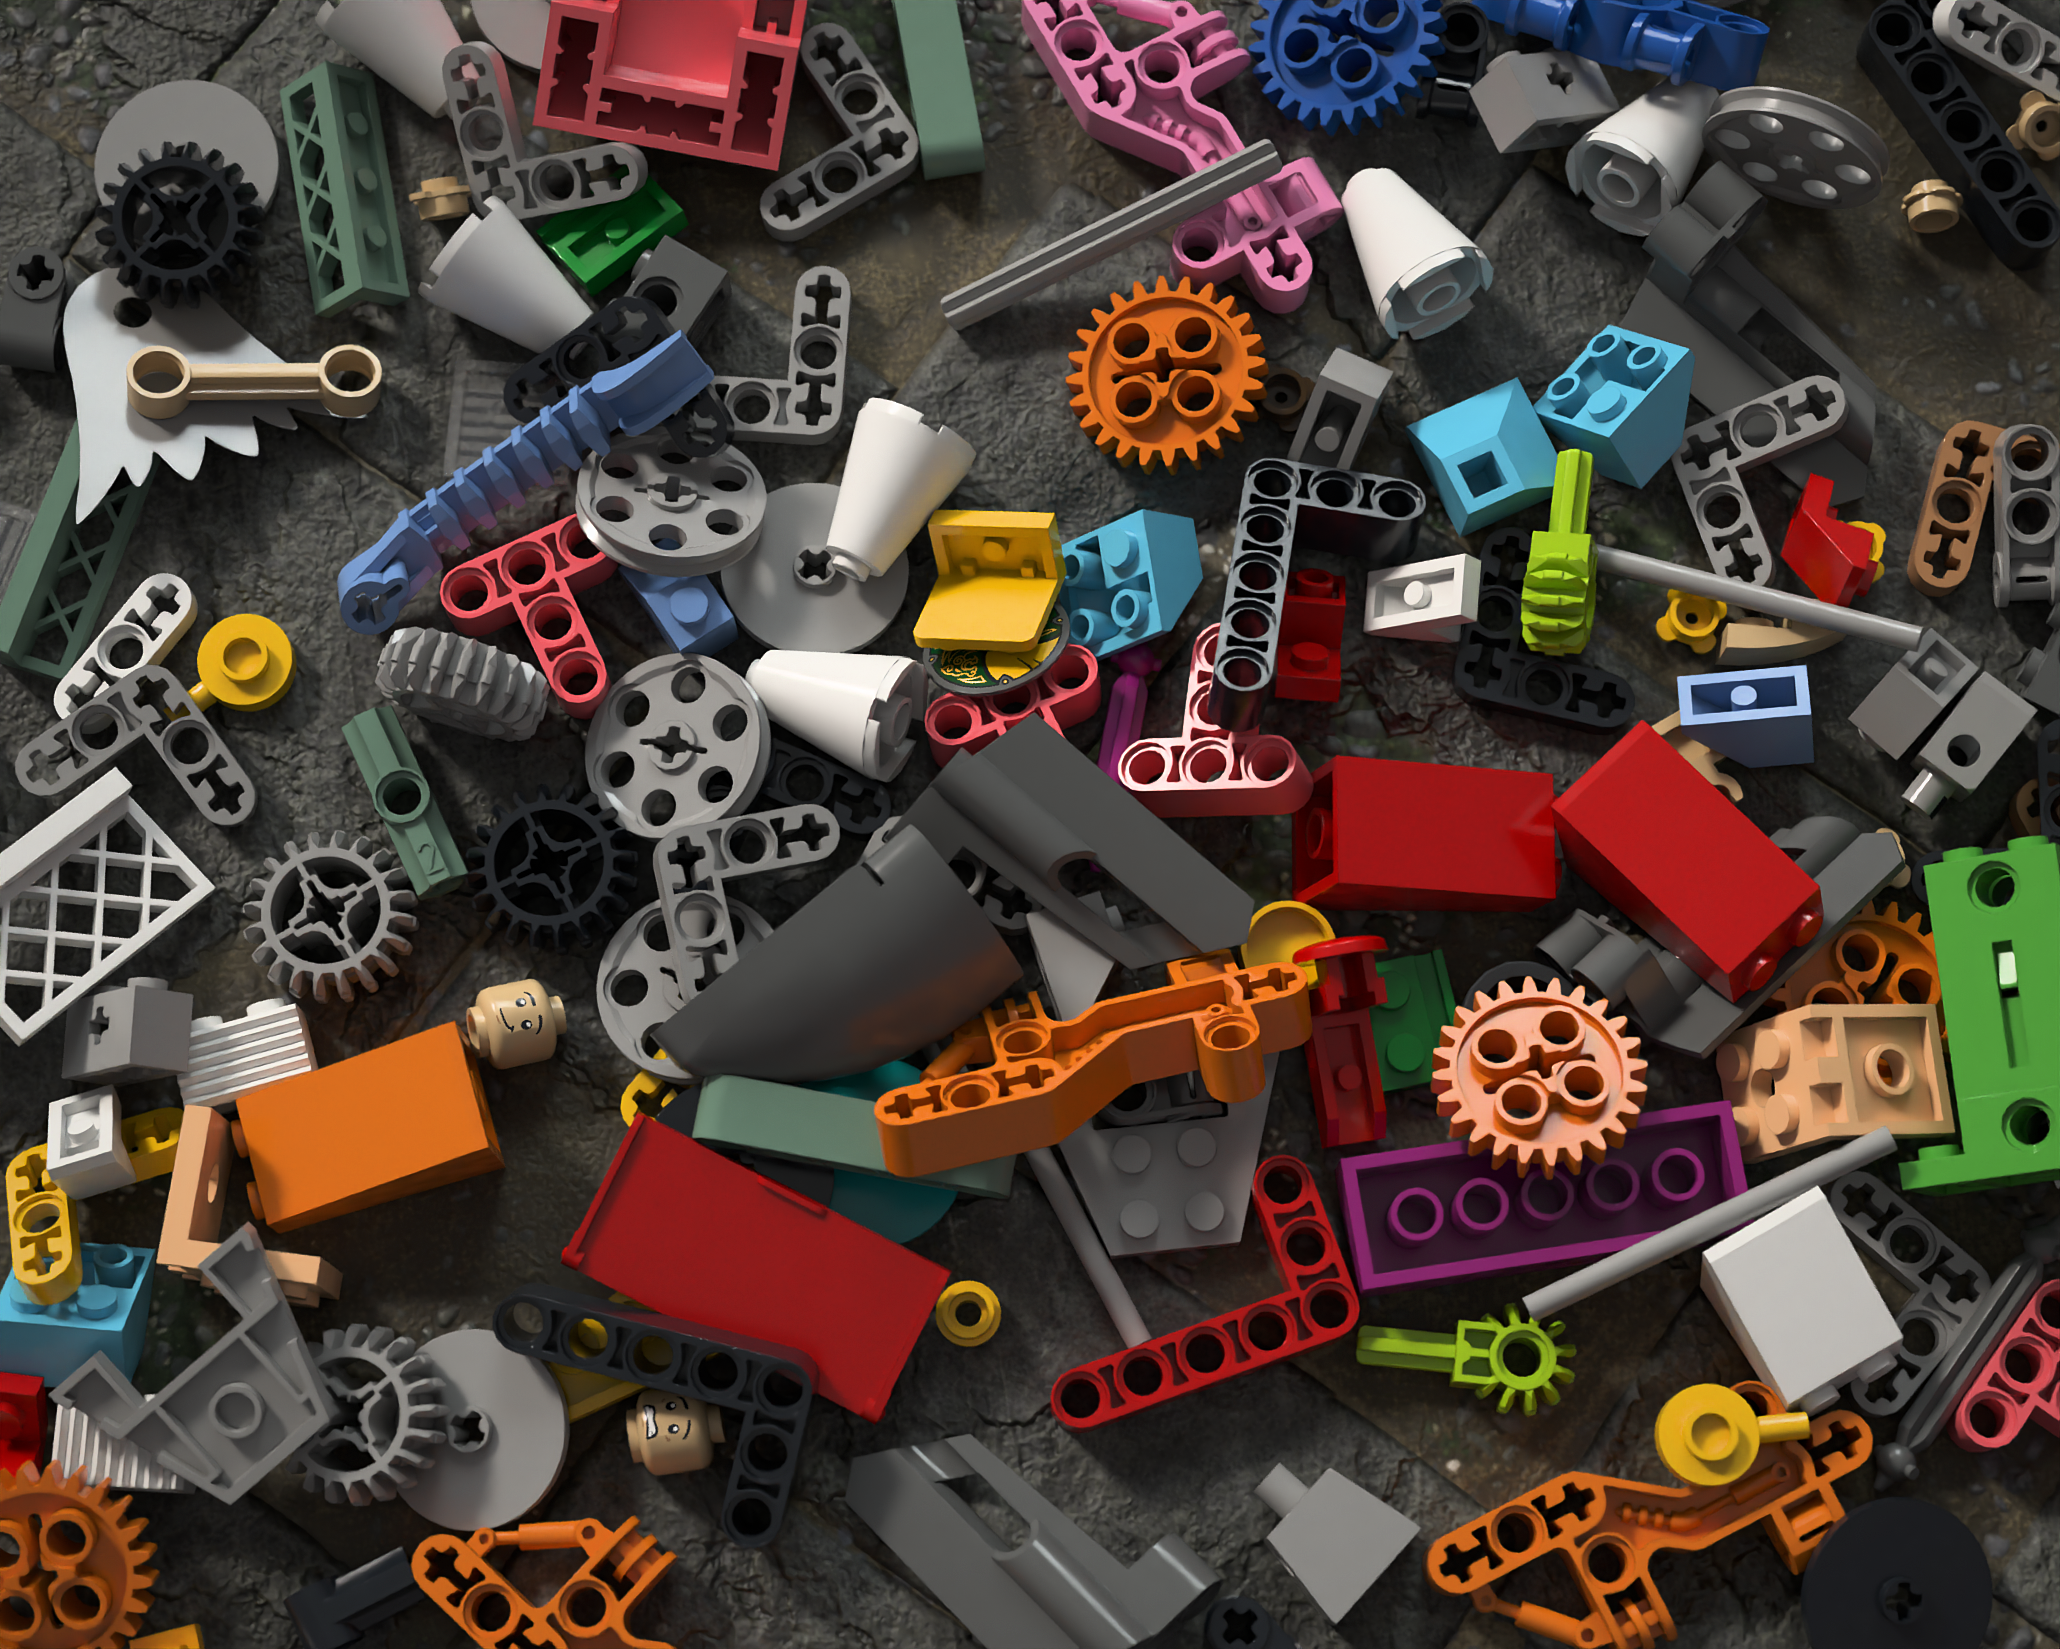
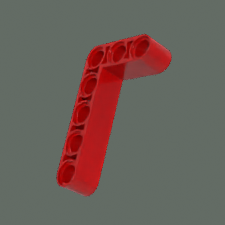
M1285 1154L1272 1156L1264 1161L1256 1171L1250 1193L1254 1211L1285 1292L1067 1371L1053 1385L1050 1398L1051 1413L1058 1425L1066 1431L1077 1434L1091 1432L1329 1346L1346 1337L1358 1320L1360 1311L1359 1301L1312 1175L1303 1162L1296 1157ZM1276 1173L1290 1176L1298 1186V1198L1288 1204L1273 1202L1264 1191V1180ZM1298 1234L1312 1236L1321 1247V1260L1310 1266L1295 1263L1287 1253L1286 1245L1288 1239ZM1328 1295L1340 1301L1345 1313L1343 1324L1336 1328H1325L1318 1325L1310 1313V1304L1313 1299L1318 1296ZM1262 1317L1271 1318L1276 1321L1283 1330L1284 1339L1282 1345L1270 1351L1261 1350L1254 1346L1248 1335V1326L1252 1321ZM1202 1339L1216 1344L1222 1354V1364L1219 1369L1211 1373H1201L1190 1367L1185 1353L1189 1344ZM1141 1361L1153 1365L1160 1374L1161 1384L1158 1390L1146 1396L1136 1395L1128 1390L1123 1378V1373L1128 1366ZM1075 1384H1084L1091 1387L1099 1399V1407L1095 1413L1081 1419L1066 1413L1061 1404V1396L1068 1387Z

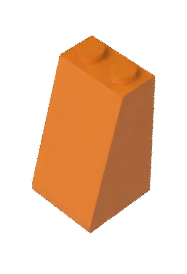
M455 1021L235 1100L240 1119L231 1121L233 1139L240 1157L246 1158L250 1156L256 1181L247 1183L249 1202L256 1220L266 1219L267 1225L279 1234L506 1167L476 1055L471 1042Z

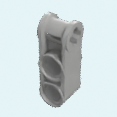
M2019 424L2004 430L1995 441L1993 449L1995 553L1992 564V590L1996 608H2006L2010 601L2048 600L2049 604L2054 606L2060 597L2059 443L2054 434L2041 425ZM2029 434L2039 442L2041 457L2036 466L2030 470L2023 471L2016 467L2012 461L2011 449L2016 439L2022 435ZM2030 497L2040 505L2042 519L2035 530L2023 534L2014 526L2012 513L2018 502ZM2017 577H2041L2040 580L2036 581H2016Z

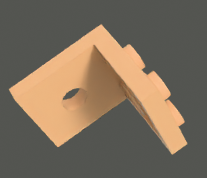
M1809 1004L1735 1030L1716 1048V1068L1721 1079L1723 1100L1731 1101L1743 1164L1759 1163L1833 1140H1856L1883 1126L1888 1128L1893 1139L1939 1138L1955 1133L1935 1004ZM1879 1056L1884 1058L1891 1068L1892 1084L1890 1087L1879 1076L1877 1069ZM1772 1080H1774L1775 1084L1774 1095H1772Z
M186 1104L156 1263L168 1266V1270L173 1273L182 1274V1278L185 1280L201 1281V1286L214 1289V1294L224 1296L197 1265L222 1245L217 1244L235 1142L231 1123L213 1108ZM265 1250L288 1305L318 1308L320 1297L339 1300L343 1273L324 1259L315 1256Z

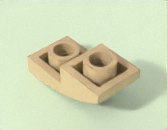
M1759 617L1740 618L1735 621V624L1728 623L1718 638L1716 665L1744 666L1784 662L1824 650L1842 641L1847 634L1783 618L1780 628L1774 627V623L1769 619Z

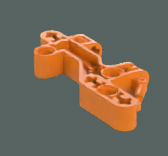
M1223 948L1164 962L1166 987L1100 1001L1075 1019L1060 1022L1049 1019L1044 1013L1036 991L1027 992L1026 1004L1016 1006L1013 998L1002 1000L1003 1009L992 1011L990 1005H988L979 1013L980 1018L965 1023L952 1033V1042L920 1074L919 1084L889 1091L876 1102L874 1114L884 1165L889 1172L896 1176L916 1177L1049 1147L1067 1138L1131 1085L1195 1070L1200 1071L1207 1091L1213 1098L1227 1103H1239L1253 1099L1266 1086L1263 1055L1300 1046L1309 1040L1313 1033L1307 973L1302 967L1287 962L1268 963L1239 970L1229 948ZM992 1063V1067L956 1075L966 1064Z
M1747 1380L1728 1388L1740 1396L1753 1400L1759 1407L1761 1416L1787 1413L1772 1388L1762 1382ZM1845 1410L1830 1412L1809 1422V1438L1759 1444L1757 1455L1748 1470L1737 1479L1716 1487L1705 1488L1689 1484L1681 1489L1584 1472L1572 1471L1565 1473L1434 1541L1428 1546L1422 1557V1573L1431 1589L1441 1595L1455 1597L1468 1593L1476 1611L1480 1613L1494 1611L1514 1618V1626L1573 1646L1575 1649H1596L1598 1646L1608 1644L1610 1649H1636L1638 1647L1640 1649H1654L1653 1639L1662 1636L1669 1643L1678 1638L1673 1620L1648 1571V1560L1654 1551L1686 1554L1700 1550L1759 1519L1788 1569L1794 1575L1805 1572L1810 1557L1821 1538L1845 1515L1829 1482L1856 1469L1868 1459L1872 1451L1873 1436L1870 1427L1859 1415ZM1843 1432L1847 1436L1849 1443L1841 1448V1452H1834L1812 1461L1811 1456L1806 1451L1829 1440L1832 1437L1831 1433L1838 1434ZM1563 1486L1570 1495L1579 1492L1583 1494L1587 1504L1579 1509L1581 1521H1579L1574 1513H1570L1548 1524L1545 1523L1540 1512L1565 1499ZM1534 1499L1537 1500L1538 1510L1531 1505V1501ZM1505 1516L1517 1517L1528 1527L1530 1533L1529 1543L1521 1553L1506 1550L1498 1540L1497 1526ZM1821 1525L1823 1526L1821 1531L1802 1541L1799 1540L1800 1536ZM1548 1529L1554 1533V1537L1551 1539L1548 1537ZM1472 1531H1479L1481 1543L1472 1535ZM1479 1544L1482 1545L1484 1552L1496 1564V1567L1491 1570L1487 1556L1471 1563L1462 1570L1465 1578L1463 1583L1460 1582L1456 1575L1444 1577L1439 1569V1565L1447 1560L1444 1548L1449 1547L1454 1555H1459ZM1596 1546H1606L1613 1550L1618 1557L1620 1563L1619 1573L1611 1583H1603L1595 1579L1589 1570L1588 1557ZM1548 1551L1555 1552L1562 1558L1591 1614L1580 1621L1524 1600L1521 1601L1520 1606L1498 1599L1488 1582ZM1632 1584L1640 1600L1633 1603L1630 1598L1626 1597L1618 1601L1619 1611L1612 1614L1603 1596L1622 1591Z
M635 1515L624 1522L614 1533L605 1528L598 1520L585 1518L574 1521L519 1524V1531L495 1532L490 1528L482 1527L475 1531L473 1537L468 1542L452 1535L439 1534L430 1536L420 1543L413 1554L411 1567L413 1577L418 1585L484 1649H504V1644L521 1634L528 1619L533 1621L534 1626L522 1633L532 1643L542 1647H548L553 1643L556 1649H677L667 1643L639 1639L631 1631L629 1623L631 1613L678 1559V1556L672 1550L664 1555L660 1554L655 1549L659 1540L653 1534H649L644 1538L637 1532L641 1525V1520ZM519 1544L521 1551L583 1547L590 1558L548 1604L537 1608L484 1557L497 1545ZM439 1552L450 1556L458 1552L459 1556L455 1560L454 1566L467 1580L477 1582L481 1572L486 1578L466 1592L453 1580L440 1577L437 1580L434 1579L439 1570L434 1558ZM609 1561L616 1567L612 1576L619 1583L627 1578L635 1585L622 1600L614 1587L596 1578L598 1572ZM590 1589L598 1590L606 1601L605 1615L601 1622L595 1626L581 1627L573 1617V1602L583 1591ZM500 1593L510 1603V1619L500 1630L489 1632L479 1622V1606L489 1595ZM465 1594L459 1606L455 1600ZM512 1643L509 1649L525 1648L520 1644Z

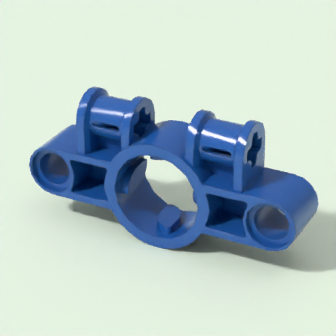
M1472 0L1471 3L1477 5L1485 13L1487 19L1504 24L1505 34L1517 36L1523 32L1553 41L1554 49L1568 50L1594 62L1621 67V69L1627 71L1645 69L1669 76L1671 84L1681 87L1690 80L1724 91L1754 86L1770 30L1767 25L1758 20L1692 0Z

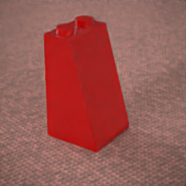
M1643 720L1551 805L1566 866L1733 1004L1748 989L1756 991L1761 988L1775 972L1777 962L1794 945L1801 947L1807 944L1822 925L1824 910L1820 886Z
M1337 755L1310 773L1313 777L1314 785L1311 798L1304 807L1292 813V901L1307 904L1316 910L1531 912L1555 900L1556 892L1560 887L1562 866L1559 858L1555 856L1554 830L1556 825L1551 810V805L1558 797L1553 793V774Z

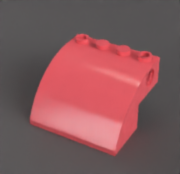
M552 0L533 125L778 171L808 0Z

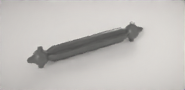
M2059 1214L2045 1224L2022 1230L2020 1238L2024 1240L2025 1252L2007 1263L1900 1421L1896 1442L1888 1443L1884 1446L1878 1445L1874 1448L1873 1455L1876 1457L1878 1471L1873 1487L1878 1491H1885L1895 1482H1903L1907 1479L1914 1480L1918 1477L1919 1469L1916 1467L1915 1455L1929 1447L1936 1439L2042 1282L2044 1264L2052 1263L2057 1259L2060 1260Z

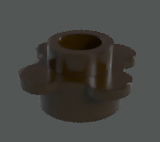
M1269 364V374L1259 377L1260 382L1265 386L1267 397L1248 401L1255 407L1259 417L1258 420H1269L1278 424L1282 432L1288 434L1295 433L1299 428L1303 418L1302 413L1310 400L1315 383L1312 379L1302 377L1292 369L1282 368L1277 364ZM1278 394H1283L1287 397V401L1285 403H1278L1275 397Z

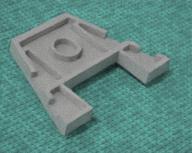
M1279 1051L1263 1055L1266 1082L1263 1091L1255 1098L1245 1102H1225V1117L1102 1130L1093 1129L1091 1117L1067 1138L1057 1143L1109 1259L1238 1246L1240 1244Z
M249 1221L197 1265L243 1317V1320L150 1401H146L101 1350L49 1394L57 1404L68 1410L74 1407L100 1423L98 1428L119 1440L123 1437L127 1438L157 1456L156 1462L229 1505L234 1503L325 1425L336 1413L257 1231Z

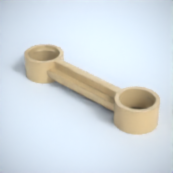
M357 345L337 346L329 350L322 357L320 363L189 364L187 359L173 348L149 346L136 352L128 362L126 369L127 396L131 406L138 413L153 419H166L178 415L187 407L190 400L320 399L324 407L336 415L358 417L373 410L380 399L382 368L379 360L371 351ZM349 370L365 375L371 381V384L360 391L348 392L334 387L328 379L335 373ZM166 372L178 378L181 384L174 390L166 393H153L141 388L137 381L148 373Z

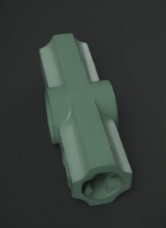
M393 706L371 708L354 716L341 729L372 795L374 807L383 819L419 900L440 897L458 889L465 882V875L469 871ZM411 790L421 794L419 805L411 813L398 815L391 812L392 802L400 793Z

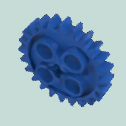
M1259 0L1258 4L1268 16V19L1253 21L1250 24L1253 32L1261 39V41L1248 46L1250 54L1256 62H1259L1252 69L1253 74L1261 85H1265L1262 91L1272 105L1279 103L1278 109L1287 120H1291L1298 115L1299 122L1307 131H1311L1320 120L1321 126L1328 136H1334L1340 122L1345 121L1352 134L1358 135L1362 118L1368 116L1379 129L1383 127L1382 110L1390 107L1400 116L1404 115L1405 109L1400 98L1405 93L1413 97L1422 98L1424 93L1416 80L1419 76L1436 77L1438 74L1434 65L1427 57L1444 54L1446 50L1440 38L1435 36V34L1447 29V23L1441 13L1436 12L1443 6L1441 0H1342L1335 7L1328 9L1324 8L1328 0ZM1390 13H1398L1393 23L1387 27L1376 28L1381 18ZM1305 19H1311L1316 22H1319L1321 25L1316 26L1309 23H1302V21ZM1332 33L1337 34L1338 37H1341L1338 42L1336 41ZM1356 33L1359 35L1363 43L1354 38ZM1318 47L1313 58L1306 62L1297 63L1298 58L1304 51L1309 48ZM1378 49L1380 51L1394 53L1390 57H1385L1383 55L1375 53L1374 50ZM1363 67H1371L1370 72L1364 79L1354 83L1349 82L1354 72Z

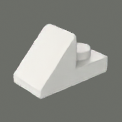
M1460 554L1368 572L1363 632L1375 636L1446 643L1459 641L1461 624L1477 621L1481 560L1468 554Z
M113 1084L49 1103L47 1172L51 1181L74 1200L90 1197L136 1182L135 1171L121 1139V1103Z

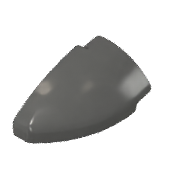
M909 824L867 858L860 866L856 865L848 869L657 1028L650 1036L677 1068L693 1076L707 1077L728 1074L782 1085L831 1080L871 1071L906 1058L944 1039L990 1005L1022 978L1024 972L994 925L963 883L924 835L913 825Z

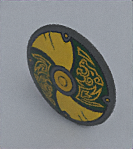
M1055 601L1040 639L1032 650L1005 653L990 650L958 649L947 651L940 648H924L923 663L929 678L937 686L948 692L976 697L1009 692L1037 679L1058 661L1069 642L1070 621L1064 608Z

